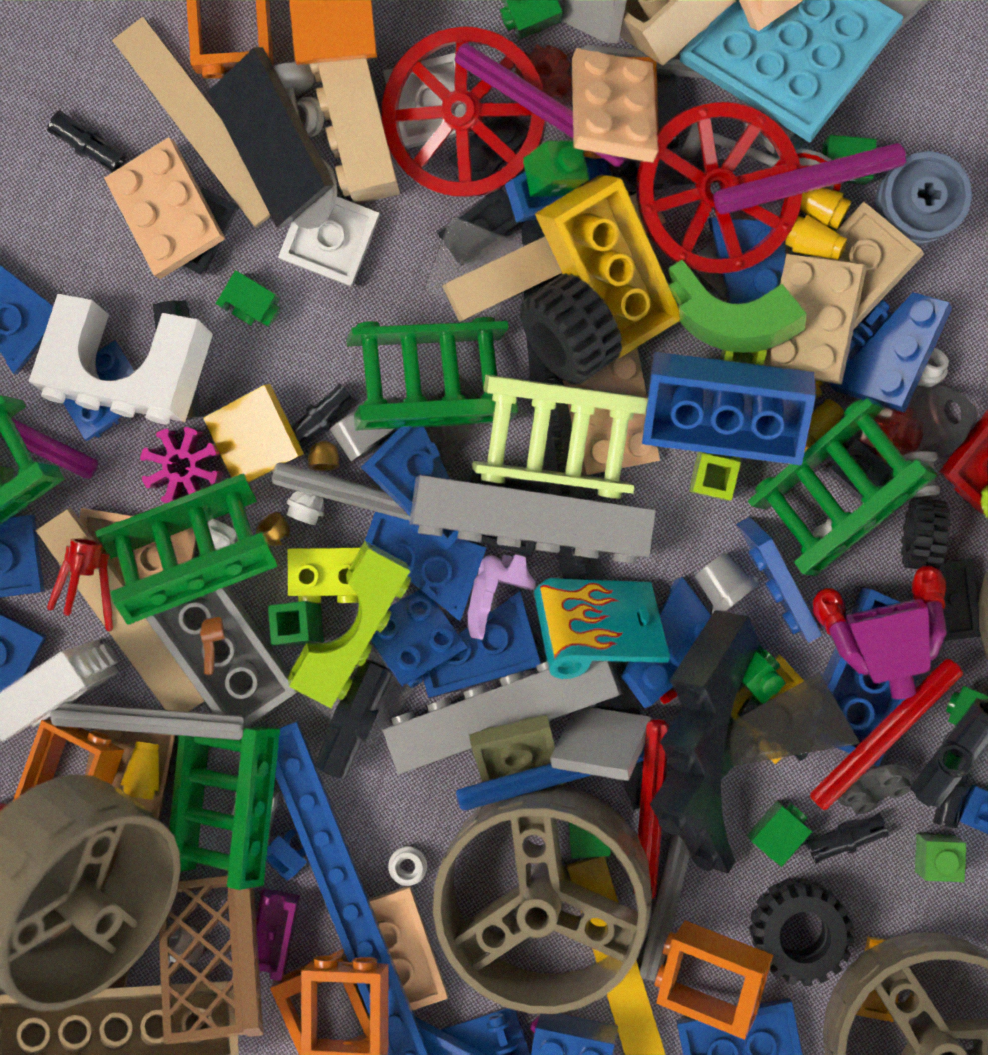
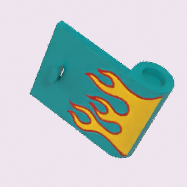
M549 578L536 587L534 597L549 672L553 677L558 679L578 677L588 670L591 661H669L670 655L651 582Z

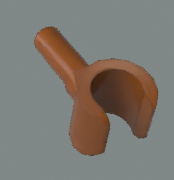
M221 617L206 619L201 624L200 636L205 649L204 674L207 675L214 674V641L225 639V630Z

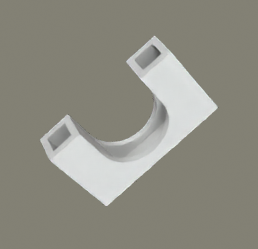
M57 294L29 379L31 384L42 391L41 396L56 403H64L65 398L76 400L75 403L91 410H99L100 405L111 407L110 410L125 417H133L134 413L145 414L147 419L168 425L170 420L186 422L212 339V332L198 319L162 313L150 352L141 367L126 378L116 381H103L97 375L95 360L109 314L93 300Z
M98 640L64 650L0 693V740L3 742L30 725L35 727L40 724L41 720H48L51 718L50 712L63 703L75 702L117 674L119 671L115 664L118 663V660L111 648L106 643L101 645Z

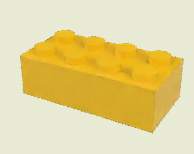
M600 174L535 213L562 273L575 275L580 280L585 281L598 293L610 309L622 339V351L618 359L680 321L678 305L620 178Z

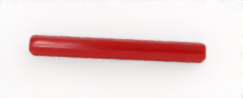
M945 659L915 689L916 694L914 696L906 698L810 793L811 799L821 809L827 810L963 676L964 672L960 666L951 659Z
M663 719L649 720L646 726L638 838L648 859L652 899L656 896L662 828L650 803L666 779L668 757L660 741L669 730L670 725Z

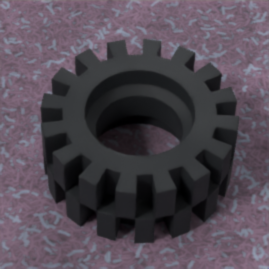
M912 498L911 502H909L908 511L905 514L906 522L903 523L904 535L901 539V543H903L901 555H903L902 564H904L905 568L919 569L922 566H933L939 570L941 569V563L943 564L945 560L944 553L947 552L948 548L946 544L947 539H949L950 534L948 532L950 509L946 501Z

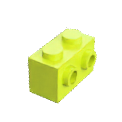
M361 547L287 549L288 596H298V602L321 603V596H337V603H359L358 596L349 585L345 574Z

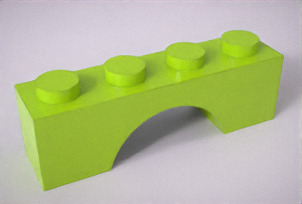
M767 349L756 352L722 350L719 360L764 366ZM698 452L688 492L724 501H732L741 457Z
M364 541L345 574L349 585L356 592L359 602L358 613L353 625L344 635L331 642L306 643L287 676L290 688L329 708H332L336 699L343 700L352 684V679L349 676L356 664L362 666L370 654L372 645L368 643L375 631L382 632L391 616V611L388 609L395 596L401 598L410 584L411 577L408 576L410 570L406 562Z

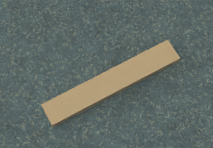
M141 17L112 41L247 218L257 228L268 220L271 215L222 119L144 17Z
M634 194L632 196H629V198L633 204V207L637 213L641 225L646 233L647 231L641 220V216L638 210L637 195ZM657 212L661 223H666L662 213ZM543 237L442 286L460 322L562 273L546 237Z
M71 507L36 530L61 566L64 561L66 546H70L72 538L94 540ZM108 560L110 591L125 586V582ZM97 568L92 576L80 575L77 589L105 626L99 568ZM111 597L113 630L109 633L163 708L168 711L188 712L205 700L146 618L127 625L114 606Z

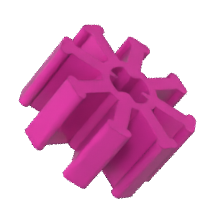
M185 427V436L181 448L174 436L176 433L174 430L165 428L157 432L156 437L161 438L168 452L166 456L155 453V449L143 448L140 460L160 463L163 468L150 476H142L145 487L156 489L158 484L170 479L165 496L161 497L162 502L168 503L179 499L183 484L188 494L201 490L196 480L198 476L208 479L211 484L221 482L223 472L209 471L201 468L202 462L214 456H221L216 444L208 443L206 448L194 453L199 437L203 436L202 431ZM178 457L190 461V468H185L189 471L188 474L175 472L174 465H179V463L175 462Z

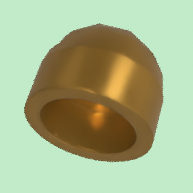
M320 441L309 449L308 468L310 470L330 471L340 467L339 453L333 443Z
M273 512L259 523L256 528V534L263 532L270 546H281L283 544L280 539L284 536L288 539L290 537V526L279 512Z

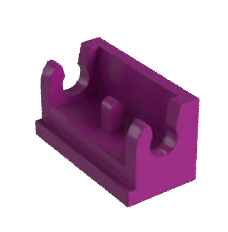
M262 888L256 917L259 970L268 972L270 979L281 981L287 967L301 895Z

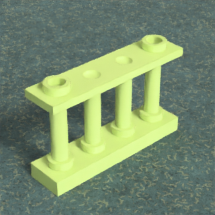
M485 375L483 390L487 393H493L492 401H496L488 460L487 462L473 461L472 466L476 473H482L481 480L504 483L505 477L595 488L598 489L599 496L621 499L622 492H634V485L628 481L620 480L629 420H633L634 413L646 414L647 398L609 391ZM517 397L532 399L531 406L535 407L526 468L503 465L511 406L516 404ZM556 402L571 404V412H574L565 473L542 470L551 409H555ZM595 408L609 409V417H613L604 478L581 475L590 415H594Z

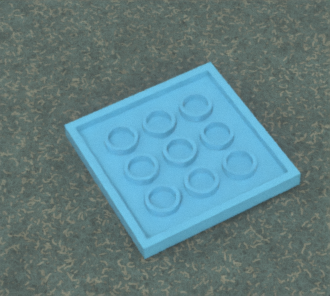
M737 0L685 46L680 53V62L811 143L902 25L903 15L878 0H803L760 31H757L750 27L742 5Z

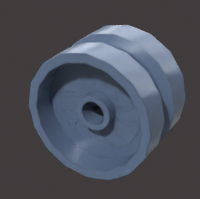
M933 151L914 153L906 158L904 166L888 171L879 183L874 200L875 211L917 246L931 244L959 227L969 213L972 200L970 179L962 166L946 154ZM918 195H922L925 199L918 198Z

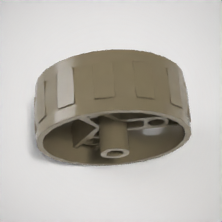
M74 774L54 778L31 788L9 803L0 812V990L9 997L14 998L24 1007L39 1011L61 1010L82 1003L102 992L123 976L143 955L157 936L170 912L180 876L178 846L173 834L160 821L154 818L149 810L121 789L95 776ZM121 835L119 852L113 869L102 890L99 891ZM72 924L67 930H65L51 942L31 952L25 953L31 948L38 945L39 943L46 940L47 938L51 937L55 933L59 932L63 928Z
M555 785L479 807L464 821L457 835L451 841L435 880L433 917L436 934L447 960L460 977L482 996L506 1008L526 1013H562L580 1009L604 997L624 979L639 956L645 933L648 931L652 900L651 878L648 859L638 836L626 820L607 803L576 788ZM557 819L571 822L593 833L613 850L625 866L634 886L638 912L569 881L568 871L561 860ZM511 820L519 885L465 922L457 904L454 887L457 855L480 832L499 822ZM538 835L545 841V844L535 845L530 842L527 836ZM531 863H534L536 865L531 872ZM563 901L582 911V915L576 916L562 911ZM520 904L516 919L511 910ZM600 918L606 922V925L596 926L591 923L590 919ZM496 925L500 927L504 931V933H495L489 928V926ZM552 931L608 955L605 959L585 969L564 974L532 972L517 968L498 958L529 936L542 938L549 935Z
M938 932L909 933L889 938L868 949L846 969L833 989L825 1010L823 1027L825 1055H846L848 1033L856 1012L873 989H875L907 1041L901 1055H988V1018L943 1020L909 968V965L929 960H961L988 969V953L967 940ZM910 989V995L906 1001L901 1003L895 1002V998L900 991ZM956 1038L972 1039L973 1048L964 1050L956 1041Z

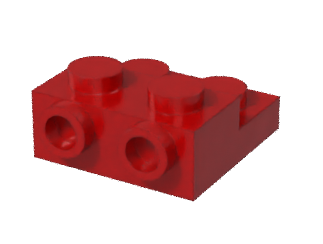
M988 409L939 471L955 486L954 490L976 511L984 514L981 503L982 491L988 486Z

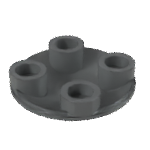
M902 764L871 768L858 778L837 801L841 805L852 807L855 814L867 813L876 807L877 801L888 796L898 798L910 792L911 785L909 779L911 770L908 766Z

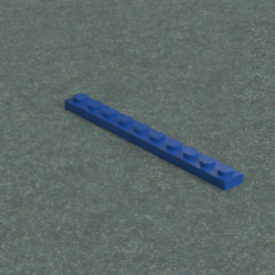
M299 721L279 728L280 735L275 776L348 962H353V959L358 957H372L377 959V963L389 964L388 1055H430L319 772L314 767L315 762ZM357 983L370 1015V984Z

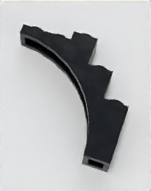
M717 610L713 612L670 679L683 706L660 741L673 768L651 801L650 806L659 820L660 827L672 835L680 836L686 844L693 862L698 867L707 871L715 869L729 873L736 861L727 839L722 812L721 778L723 752L736 694L760 641L748 616Z

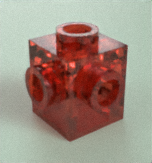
M536 44L531 54L524 53L536 67L539 75H548V77H541L545 93L554 100L556 96L563 99L572 83V77L568 76L571 63L566 61L567 55L559 49L550 45L543 48ZM516 66L514 73L519 75V77L523 80H525L522 73Z
M884 407V410L873 418L902 455L916 452L923 440L924 431L921 429L924 421L913 417L915 411L913 408L907 407L904 413ZM862 433L860 441L873 446L872 453L883 458L867 436Z

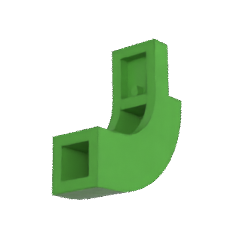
M683 260L669 268L670 284L668 286L675 301L681 305L679 307L680 323L693 336L710 346L731 352L762 351L778 346L805 330L806 312L783 284L753 302L731 304L713 297Z

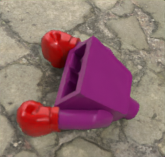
M922 566L916 570L912 581L914 599L912 601L849 615L846 614V606L841 594L833 588L820 590L812 601L813 614L819 623L824 626L827 634L832 636L839 655L857 673L869 674L874 683L889 681L893 699H906L916 694L912 675L925 673L930 670V660L938 656L947 633L943 612L945 608L946 580L941 570L933 566Z

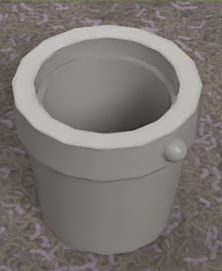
M725 552L694 576L713 605L712 614L715 610L726 612L758 586V578L749 577Z

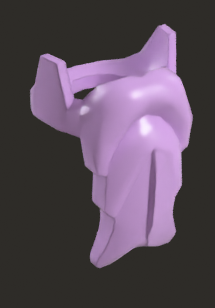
M502 554L501 559L494 555H488L482 559L478 576L474 579L471 601L467 612L468 630L472 638L477 637V639L481 640L484 638L487 616L498 582L535 590L536 581L529 573L525 557L514 555L512 558Z

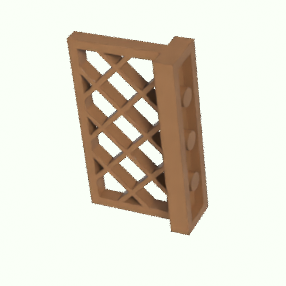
M228 876L178 882L176 893L184 892L192 899V902L179 917L170 911L159 930L163 1039L165 1044L247 1035V1037L264 1035L254 888L243 890L228 888V900L216 912L202 900L212 888L227 887ZM201 890L197 896L191 891ZM198 905L213 916L199 934L184 923ZM228 910L230 923L223 918V916L228 912ZM168 917H170L174 921L169 928ZM218 922H221L230 930L231 937L220 951L205 940V937ZM180 926L195 938L181 956L169 948V939ZM200 943L216 955L201 974L186 962ZM230 950L232 954V962L227 957H225V955ZM170 956H172L176 960L171 967ZM221 960L233 970L232 980L222 991L206 979ZM183 965L197 979L181 996L171 988V978ZM202 983L218 995L203 1014L188 1002V999ZM233 988L234 1001L227 996ZM172 995L178 999V1001L173 1007ZM225 1000L235 1009L236 1025L218 1027L208 1018ZM183 1005L199 1017L189 1031L173 1033V1017ZM204 1023L208 1024L211 1027L208 1029L199 1030Z

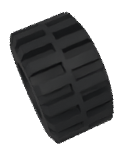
M567 273L562 274L525 299L521 304L520 318L531 347L545 366L563 381L579 385L620 356L622 351L621 334L610 309L598 293L577 276L568 275Z
M798 878V883H793L790 879L783 880V886L780 888L772 885L767 889L770 894L766 898L761 895L756 901L759 905L758 909H752L750 918L753 921V925L749 926V930L753 939V946L774 955L770 971L778 979L784 977L786 982L792 985H796L797 981H801L803 986H813L812 979L818 978L820 983L828 981L829 979L826 974L833 971L837 975L842 970L839 966L840 961L848 962L851 956L847 950L848 946H854V937L850 933V930L854 928L851 919L847 916V910L830 890H826L823 885L817 882L811 884L807 879ZM801 912H810L818 915L822 921V930L818 940L811 947L795 951L782 946L780 932L788 918Z

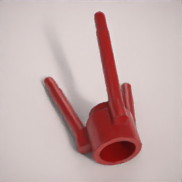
M72 538L70 546H66L64 561L53 587L47 609L50 611L54 610L70 571L71 577L63 610L64 615L69 616L75 601L80 575L92 576L94 575V570L99 568L105 629L110 632L113 630L107 568L109 553L102 552L103 544L101 542L84 538Z

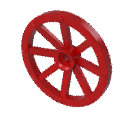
M448 28L433 33L417 42L396 64L388 79L383 95V129L388 147L394 159L414 181L443 195L477 197L505 187V184L525 171L523 158L541 146L547 121L519 103H481L480 100L494 87L481 80L468 92V70L456 62L455 90L450 92L421 61L435 51L456 44L457 53L464 43L480 44L491 47L506 55L499 63L509 71L517 66L526 82L545 93V88L531 60L507 38L482 28ZM412 72L443 101L442 105L398 109L402 90ZM465 104L467 108L466 113L461 117H457L455 114L457 106ZM531 116L528 135L520 151L517 154L513 152L482 122L483 117ZM443 119L444 121L413 159L403 142L399 122ZM453 130L456 131L459 182L437 178L423 169ZM474 131L508 163L497 173L477 181H472L469 132Z
M715 102L689 108L670 119L657 132L658 152L653 162L641 160L636 184L637 204L641 220L649 236L659 249L676 262L683 260L689 268L708 273H731L752 267L778 249L796 222L803 193L784 198L779 217L759 205L741 209V211L772 228L761 242L742 253L730 213L719 214L716 210L714 195L711 193L710 187L716 181L720 186V190L801 169L796 150L782 128L767 115L749 106L730 102ZM727 117L747 123L748 126L722 166L718 168L710 118ZM696 122L705 168L704 172L666 148L677 134ZM759 132H761L775 148L782 164L735 176L733 174L734 170ZM659 159L696 183L695 188L654 200L653 184ZM699 200L700 204L679 245L666 232L657 212ZM712 208L715 210L729 255L728 258L712 259L691 253Z

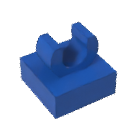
M972 784L961 807L959 821L988 834V791Z
M294 829L289 830L282 838L278 835L268 844L266 862L286 881L296 875L307 863L303 858L306 856L304 848L294 850L290 845L291 838L297 832Z

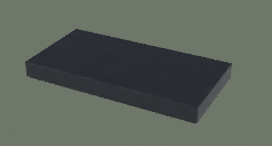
M253 47L208 91V94L276 227H286L333 187L334 183L264 48Z

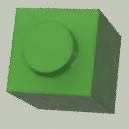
M916 833L915 872L925 881L965 882L966 842L956 835Z

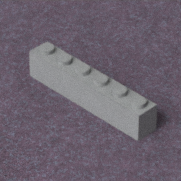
M420 475L415 480L409 524L419 525L418 533L442 536L443 529L458 531L457 539L481 542L482 535L498 537V545L520 548L521 540L537 542L536 550L559 553L560 546L575 548V556L598 559L599 552L614 554L613 561L636 564L637 557L649 558L656 510Z
M591 661L585 673L572 679L553 677L549 672L548 662L536 666L538 673L524 678L522 671L499 679L502 687L487 691L486 685H482L463 692L466 700L451 705L450 699L446 698L427 705L428 714L415 718L414 712L411 711L392 718L393 726L384 729L383 733L398 775L471 749L469 734L479 732L484 728L499 727L519 722L527 717L547 715L549 721L623 694L612 661Z

